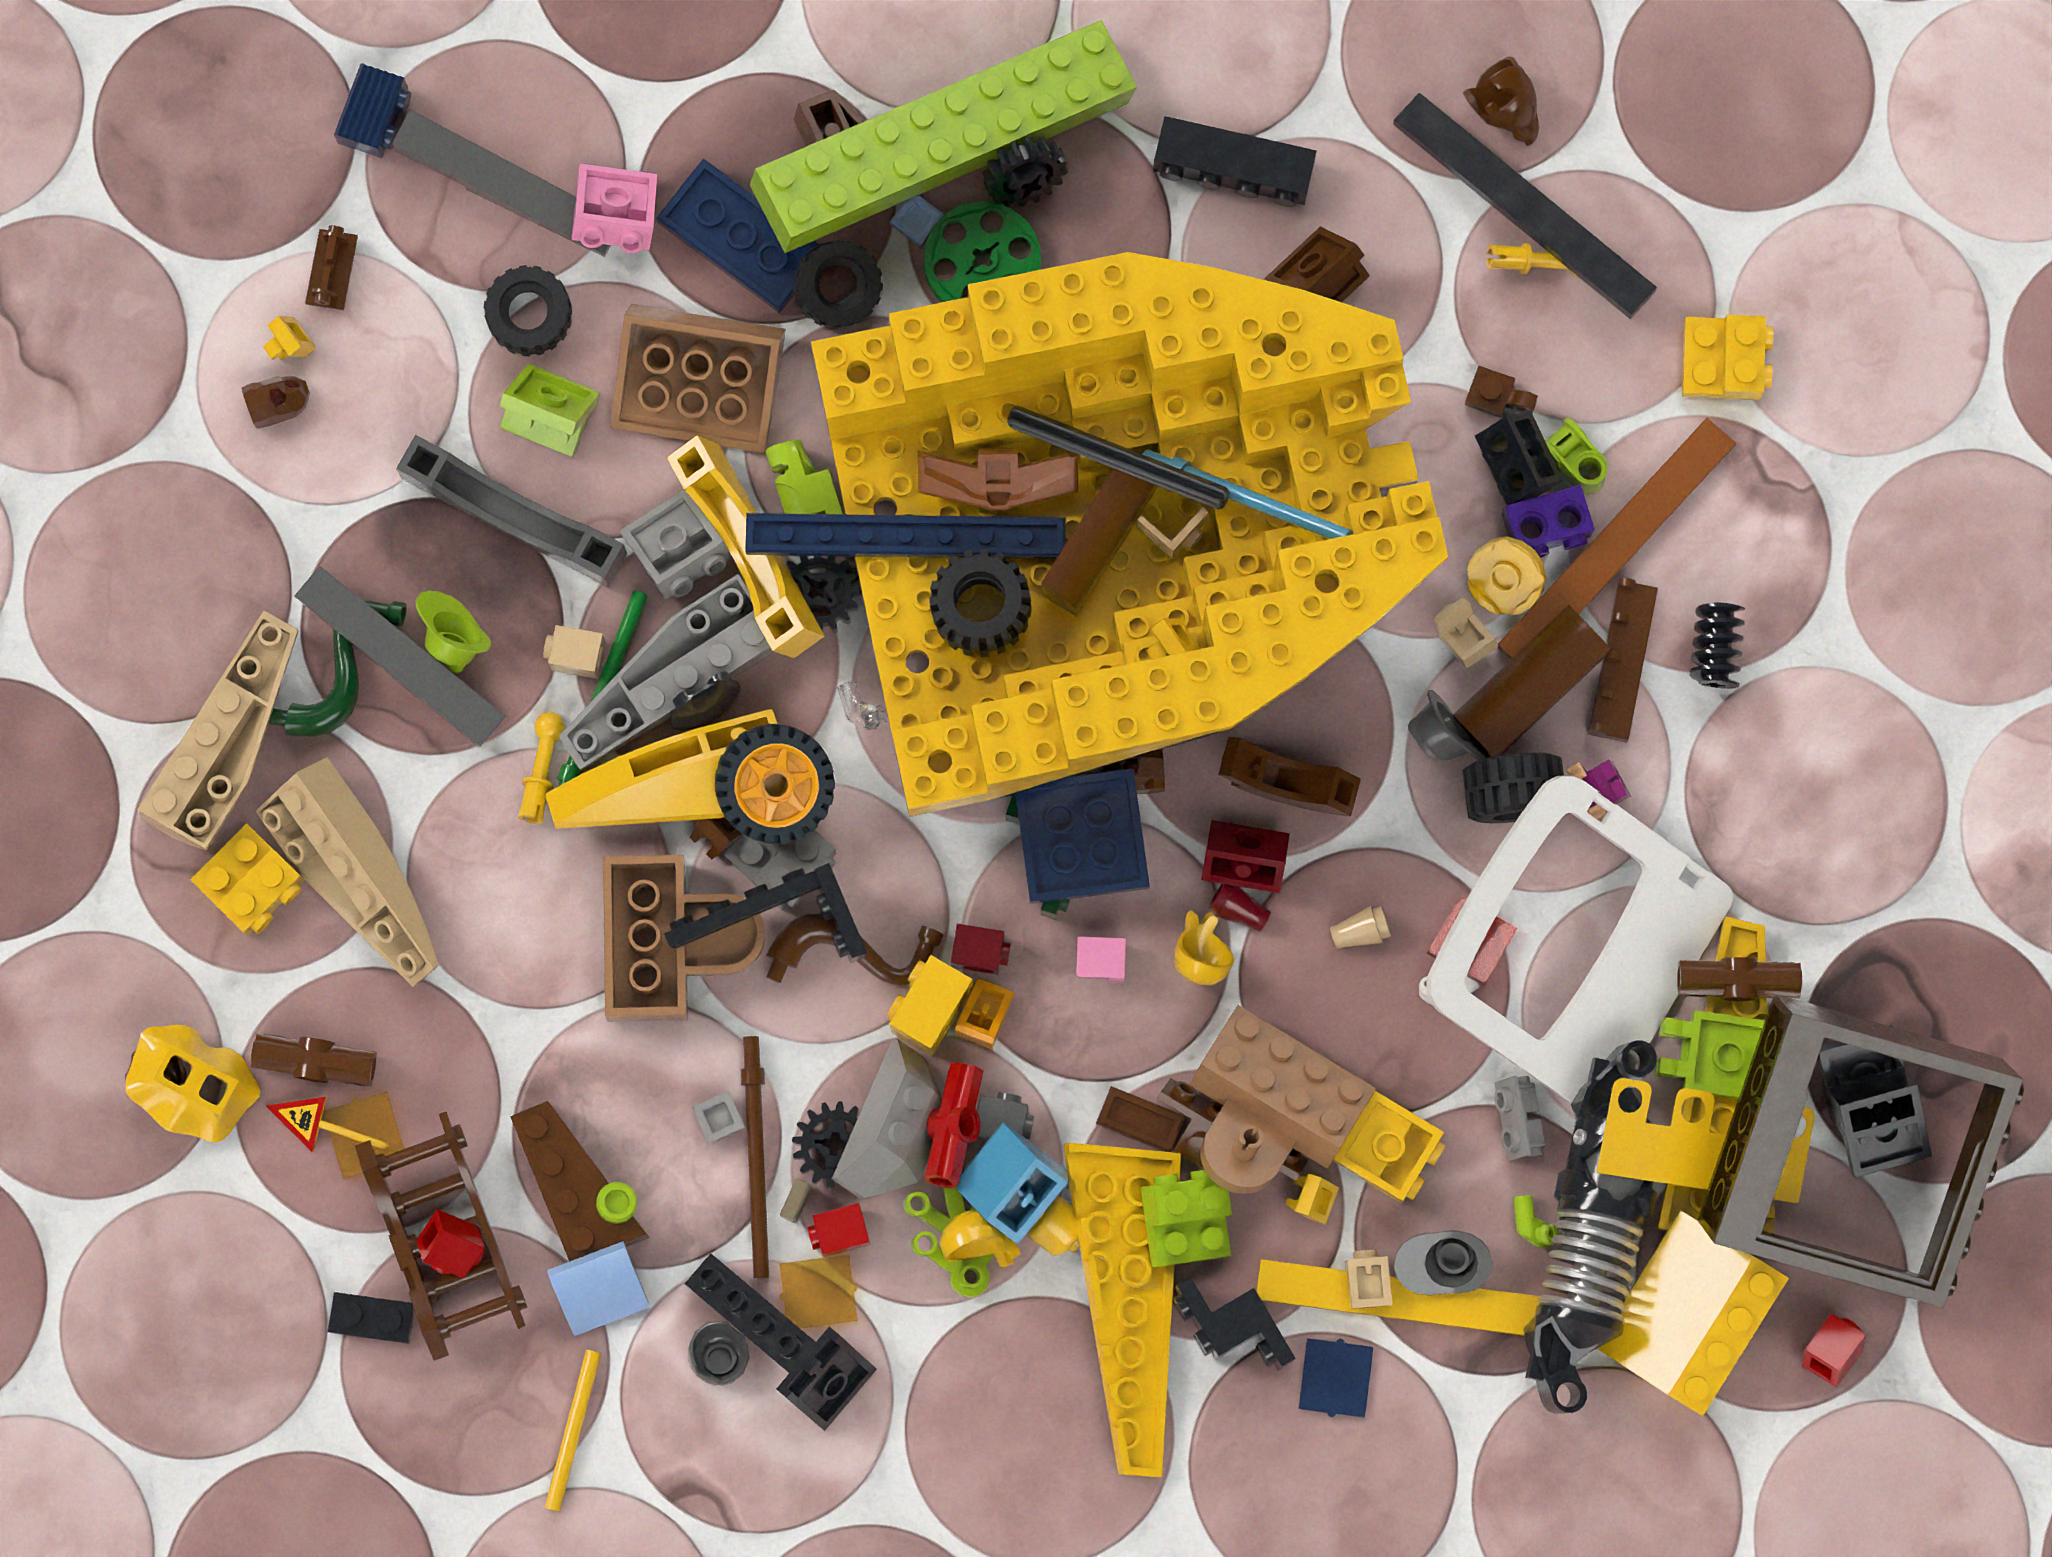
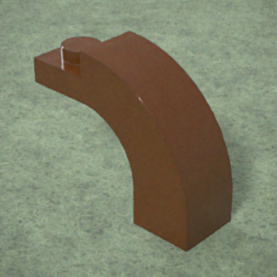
M1228 737L1218 774L1230 780L1232 786L1251 794L1307 810L1342 816L1352 815L1361 778L1339 767L1310 764L1285 758L1237 737Z

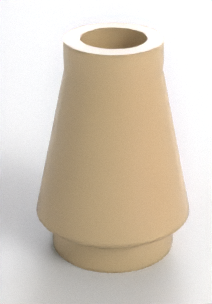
M1370 905L1341 923L1330 927L1337 950L1351 946L1383 943V939L1392 936L1382 906L1373 909Z

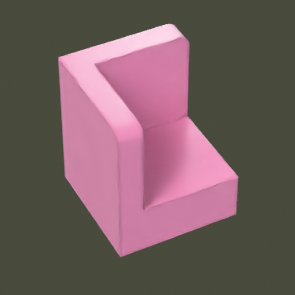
M1078 937L1076 975L1079 978L1108 979V983H1124L1126 938Z

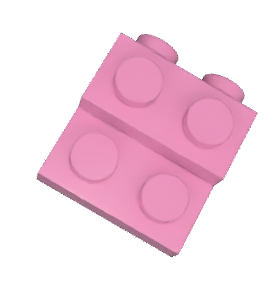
M580 164L572 240L581 241L588 248H597L602 244L620 246L627 253H637L641 249L650 250L654 227L657 174Z

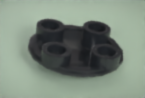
M722 671L712 676L708 680L707 685H704L695 692L693 689H686L680 692L672 701L676 707L671 719L673 728L680 731L691 730L706 725L720 717L738 697L741 689L738 681L732 680L728 672Z

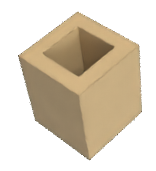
M556 625L554 635H547L543 658L549 659L548 665L552 671L598 679L606 640L602 633Z

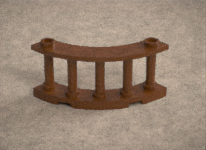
M447 1112L439 1114L445 1134L387 1156L384 1153L376 1155L370 1140L355 1145L362 1172L378 1211L383 1215L399 1267L404 1272L410 1289L409 1295L422 1335L434 1361L449 1356L444 1339L451 1337V1332L509 1310L518 1329L526 1326L521 1310L528 1308L520 1285L512 1287L485 1209L462 1152L463 1148L468 1147L460 1124L452 1126ZM451 1149L460 1171L459 1173L400 1194L399 1191L391 1193L386 1177L392 1175L391 1171ZM466 1187L476 1215L464 1220L477 1225L479 1230H482L492 1258L481 1261L475 1267L472 1266L464 1279L451 1273L434 1280L431 1277L424 1279L417 1259L421 1258L416 1241L418 1237L415 1234L407 1235L401 1216L407 1214L406 1209ZM495 1273L498 1274L504 1292L503 1296L444 1317L443 1314L436 1316L432 1302L439 1299L438 1295Z

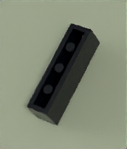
M1164 116L1155 153L1153 171L1160 172L1159 175L1167 180L1182 181V178L1198 181L1197 184L1206 189L1219 190L1222 186L1235 189V193L1242 197L1255 199L1261 195L1274 198L1273 201L1281 206L1295 207L1297 204L1305 205L1317 150Z

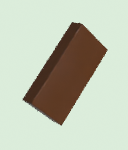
M1111 1086L1096 1125L1163 1152H1171L1185 1116Z

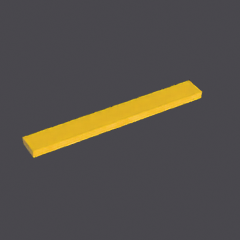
M1263 1259L1260 1260L1256 1289L1260 1299L1265 1302L1524 1336V1327L1534 1317L1536 1306H1538L1537 1302L1540 1301V1296L1481 1288L1465 1293L1416 1294L1406 1289L1397 1277L1390 1276L1392 1305L1351 1309L1346 1270Z

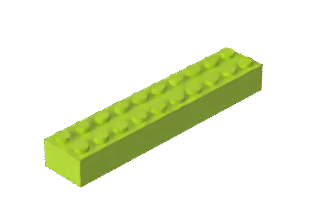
M1099 20L755 169L750 187L783 251L787 253L988 165V160L999 158L998 150H1010L1011 143L1014 141L1019 146L1024 143L1026 138L1030 137L1032 142L1036 143L1041 137L1048 139L1129 103L1137 86L1103 21Z

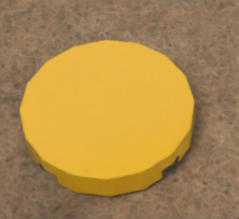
M1510 537L1491 539L1481 545L1468 562L1467 571L1469 579L1467 583L1469 591L1476 602L1491 613L1499 615L1501 613L1521 614L1531 608L1544 591L1546 574L1543 562L1536 551L1522 540Z

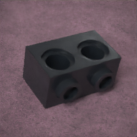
M1531 410L1505 416L1475 435L1482 456L1490 468L1506 505L1538 497L1563 481Z

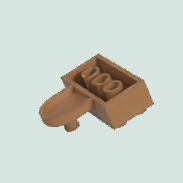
M684 855L603 857L605 1017L608 1022L688 1020L687 976L737 974L752 966L761 955L766 934L764 922L760 914L682 947L672 948L669 946L664 933L671 931L669 925L671 922L688 915H692L694 921L709 914L706 908L726 899H729L731 905L745 900V898L738 895L725 893L686 894Z
M1237 1005L1189 1084L1223 1105L1201 1144L1200 1156L1204 1170L1212 1181L1221 1188L1234 1193L1250 1194L1264 1189L1273 1181L1292 1148L1328 1169L1376 1088Z

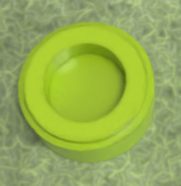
M612 1182L600 1190L596 1200V1208L599 1215L605 1221L613 1224L624 1223L636 1211L637 1196L629 1185L622 1182Z

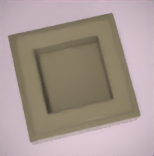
M798 1178L795 1179L780 1212L781 1218L792 1223L798 1221L812 1190L809 1183Z

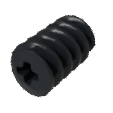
M1721 602L1707 603L1696 607V616L1703 620H1699L1694 624V630L1701 635L1693 639L1692 645L1700 651L1694 652L1691 655V661L1698 666L1690 670L1689 676L1698 681L1700 685L1721 689L1739 687L1740 683L1729 679V674L1741 671V667L1730 663V659L1742 656V652L1732 648L1731 645L1744 639V636L1733 632V628L1745 625L1744 620L1734 616V612L1746 610L1744 607Z

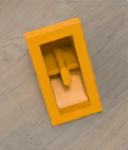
M977 978L956 1024L955 1036L993 1050L1015 992Z

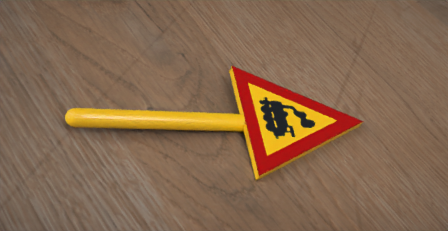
M327 1096L266 1105L311 1152H314L319 1128L362 1143L370 1140L372 1146L382 1150L389 1149L387 1142L322 1120Z

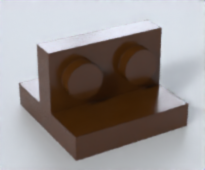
M1320 226L1264 279L1343 302L1370 275L1360 262L1365 255L1356 243Z

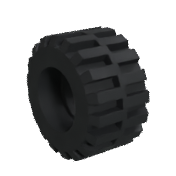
M972 549L963 551L964 557L957 559L956 555L948 559L949 566L946 568L941 566L937 571V580L932 581L929 603L934 625H936L941 638L946 639L949 646L954 650L958 648L963 649L964 655L973 656V652H978L981 657H990L989 652L997 650L998 654L1006 651L1005 646L1009 643L1014 646L1019 641V634L1021 632L1025 633L1028 628V618L1031 617L1032 607L1025 575L1020 573L1019 566L1013 560L1010 563L1006 561V555L997 552L996 556L990 555L989 549H980V554H973ZM986 584L993 586L1004 596L1005 603L1001 612L989 621L972 622L962 617L958 612L957 602L959 597L966 589L974 585Z
M1518 753L1482 759L1465 767L1462 772L1468 819L1490 824L1516 822L1546 781L1556 776H1564L1562 758L1550 753Z

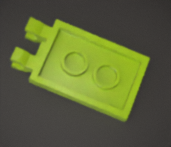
M1698 1010L1692 1011L1691 1021L1666 1017L1664 1020H1661L1659 1037L1683 1039L1680 1060L1660 1057L1655 1066L1654 1076L1684 1079L1683 1088L1708 1091L1713 1096L1739 1099L1765 1020Z

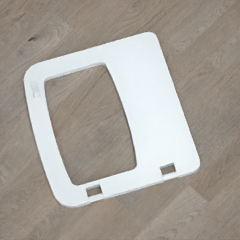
M1556 776L1541 786L1501 842L1479 877L1431 967L1427 977V994L1431 1004L1439 1013L1571 1104L1579 1089L1588 1081L1592 1058L1597 1057L1606 1060L1618 1046L1635 1040H1643L1650 1043L1661 1024V1020L1665 1018L1678 996V962L1680 960L1699 961L1733 902V893L1725 882L1696 864L1689 856L1617 804H1613L1585 781L1574 776ZM1593 801L1607 811L1601 822L1587 813ZM1571 813L1637 860L1642 867V874L1616 928L1582 985L1545 1036L1541 1039H1535L1469 993L1465 987V978L1491 924L1524 869L1565 814ZM1684 868H1687L1699 877L1693 888L1679 879ZM1630 1050L1627 1055V1061L1629 1066L1634 1069L1640 1059L1636 1052Z

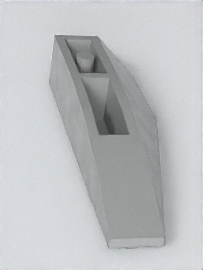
M738 574L673 615L559 735L560 740L580 770L670 719L676 709L672 701L680 692L686 689H693L695 692L704 685H707L708 680L712 676L722 671L728 672L733 679L774 653L755 620L749 591Z

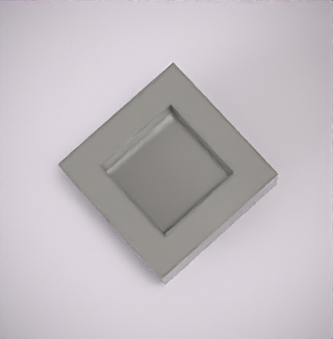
M729 1090L692 1107L709 1145L746 1129Z

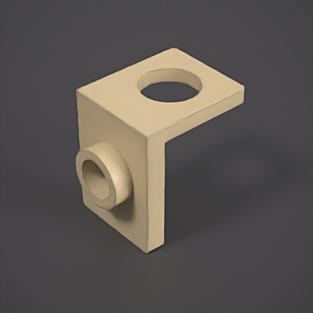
M1202 507L1172 541L1143 516L1137 519V528L1173 559L1183 547L1190 550L1204 534L1201 528L1209 520V511Z

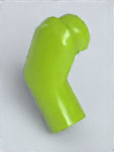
M1533 1195L1513 1197L1517 1233L1535 1247L1548 1248L1554 1243L1551 1238L1559 1235L1558 1229L1553 1224L1548 1225L1535 1216Z

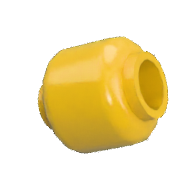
M1057 1196L1027 1232L1032 1241L1053 1256L1061 1255L1067 1250L1074 1253L1080 1247L1073 1205L1061 1196Z

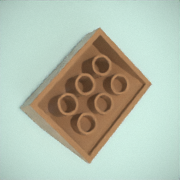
M631 304L624 314L610 428L687 441L698 435L723 447L765 453L779 380L786 329Z

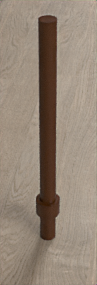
M759 1036L743 1037L744 1068L740 1069L741 1086H745L753 1278H768L769 1257L761 1085H765L764 1068H760Z

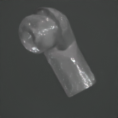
M856 681L847 682L837 687L846 718L851 723L867 730H875L887 723V710L883 706L877 705L875 707L872 704L861 701Z

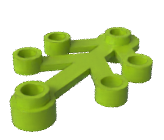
M943 1187L949 1218L931 1206L928 1196L923 1192L915 1191L907 1195L903 1201L904 1211L909 1216L919 1217L941 1234L956 1215L965 1212L962 1194L956 1188ZM913 1197L921 1200L923 1204L921 1211H915L911 1208L910 1201ZM972 1206L971 1209L969 1210V1211H972V1210L977 1211L973 1206ZM922 1231L912 1238V1251L917 1256H926L950 1273V1284L957 1294L971 1298L982 1294L986 1290L990 1281L987 1265L994 1254L947 1262L933 1233ZM920 1237H925L929 1240L930 1249L928 1251H923L919 1248L918 1240ZM967 1269L973 1270L976 1273L977 1279L974 1284H970L965 1280L964 1275Z

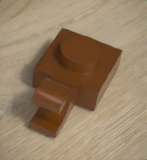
M1478 365L1465 405L1501 418L1506 407L1519 413L1531 410L1533 414L1538 395L1524 390H1514V377Z

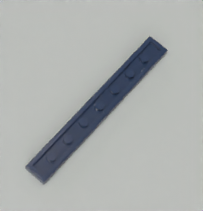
M746 513L745 553L746 555L924 558H951L956 555L957 558L964 557L963 551L972 549L973 554H980V549H989L990 555L996 556L997 552L1006 555V559H1057L1065 546L1066 517Z

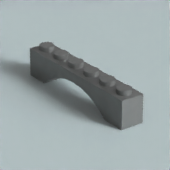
M417 435L414 436L396 468L402 480L606 587L610 586L627 555L623 543L588 525L560 515L521 496L477 471L448 451Z

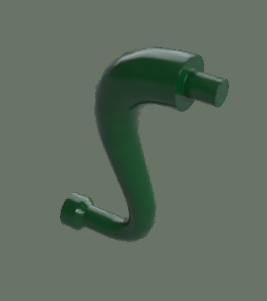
M364 601L391 624L403 625L407 611L406 603L393 601L391 604ZM334 629L335 680L333 688L323 701L316 704L292 703L288 711L273 708L269 723L285 726L286 735L316 737L329 734L341 727L353 713L359 690L358 671L353 645Z

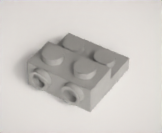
M684 489L620 530L622 537L665 600L671 596L680 598L687 595L692 590L694 581L705 574L708 576L719 574L726 567V561L732 557L722 538Z
M814 830L813 832H808L805 834V837L799 840L795 839L790 841V843L784 844L763 843L743 834L724 853V857L756 887L766 883L769 890L783 884L782 876L800 868H803L806 874L827 863H830L831 868H833L836 864L833 857L837 853L836 849ZM803 895V896H801V897H799V898H796V899H794V900H792V901H789V902L784 903V904H782V905H780V906H777V907H778L781 911H782L787 905H790V906L793 908V907H795L806 895Z

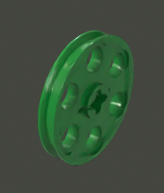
M988 201L960 205L941 217L927 238L924 250L926 279L932 292L942 303L961 299L963 292L968 289V284L1041 270V251L1037 236L1024 217L1005 205ZM996 214L1002 219L1003 226L998 232L988 233L982 229L981 221L986 215ZM956 224L963 227L966 235L961 242L953 244L945 240L943 232L949 225ZM1017 240L1026 241L1031 247V253L1024 259H1015L1009 253L1010 245ZM992 251L989 257L991 266L987 268L982 264L978 268L975 267L973 269L976 263L974 256L976 253L984 256ZM942 261H948L955 266L956 273L953 278L943 281L935 276L933 272L935 266Z

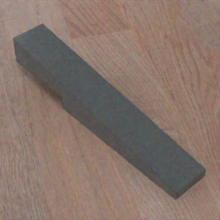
M412 110L408 112L392 142L397 153L464 185L466 190L603 257L606 256L611 245L602 244L597 248H588L581 241L572 240L576 203L574 195Z
M321 566L315 570L294 595L302 604L411 694L428 705L478 748L482 746L506 717Z

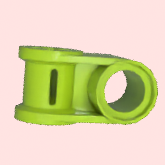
M1567 417L1562 421L1563 426L1548 439L1544 440L1558 470L1572 486L1581 484L1583 493L1586 495L1594 494L1604 485L1608 471L1607 461L1588 440L1580 426ZM1586 465L1593 466L1599 472V476L1593 480L1585 479L1580 475L1579 469Z

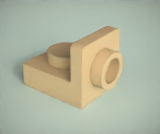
M1377 1249L1354 1251V1259L1345 1261L1351 1309L1392 1305L1388 1256L1378 1257Z

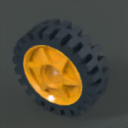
M780 724L759 725L752 727L749 731H744L726 747V751L718 761V768L715 772V793L722 813L740 833L763 843H790L792 840H799L805 837V834L810 831L813 832L818 827L819 822L827 816L829 806L832 805L834 799V771L827 754L820 744L802 730ZM775 773L782 774L785 779L784 788L777 794L767 793L764 786L766 779Z

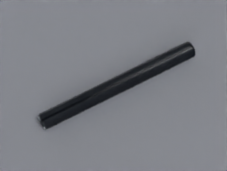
M1016 405L1013 406L1008 415L1007 423L1010 428L1208 506L1223 509L1228 501L1230 492L1225 486Z

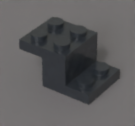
M1839 1041L1822 1044L1817 1059L1831 1120L1843 1135L1852 1175L1858 1178L1933 1157L1918 1085L1905 1069L1903 1060Z
M1191 1277L1176 1286L1175 1292L1177 1296L1172 1301L1182 1319L1186 1321L1191 1318L1198 1331L1194 1333L1193 1337L1204 1356L1212 1353L1215 1360L1258 1336L1261 1342L1257 1343L1255 1347L1267 1367L1274 1364L1277 1370H1280L1296 1359L1254 1288L1211 1312Z

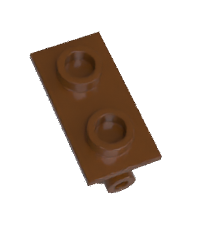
M329 225L328 230L319 229L305 301L306 305L344 311L358 235L344 233V228L335 225Z

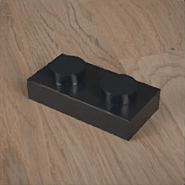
M334 1292L328 1332L409 1344L415 1310L410 1302Z

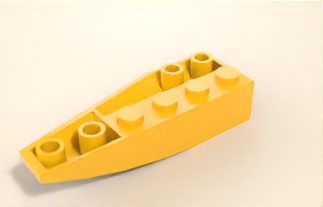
M769 709L700 727L654 742L608 761L545 794L555 829L725 817L715 793V772L718 768V761L726 751L729 743L733 742L744 731H749L752 727L759 725L777 724L773 710ZM778 773L770 775L764 785L766 792L769 794L779 793L785 785L784 776Z

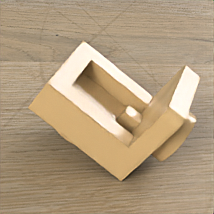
M1462 597L1455 603L1446 605L1433 618L1441 641L1466 669L1498 648L1496 638L1475 616L1470 602L1465 597Z

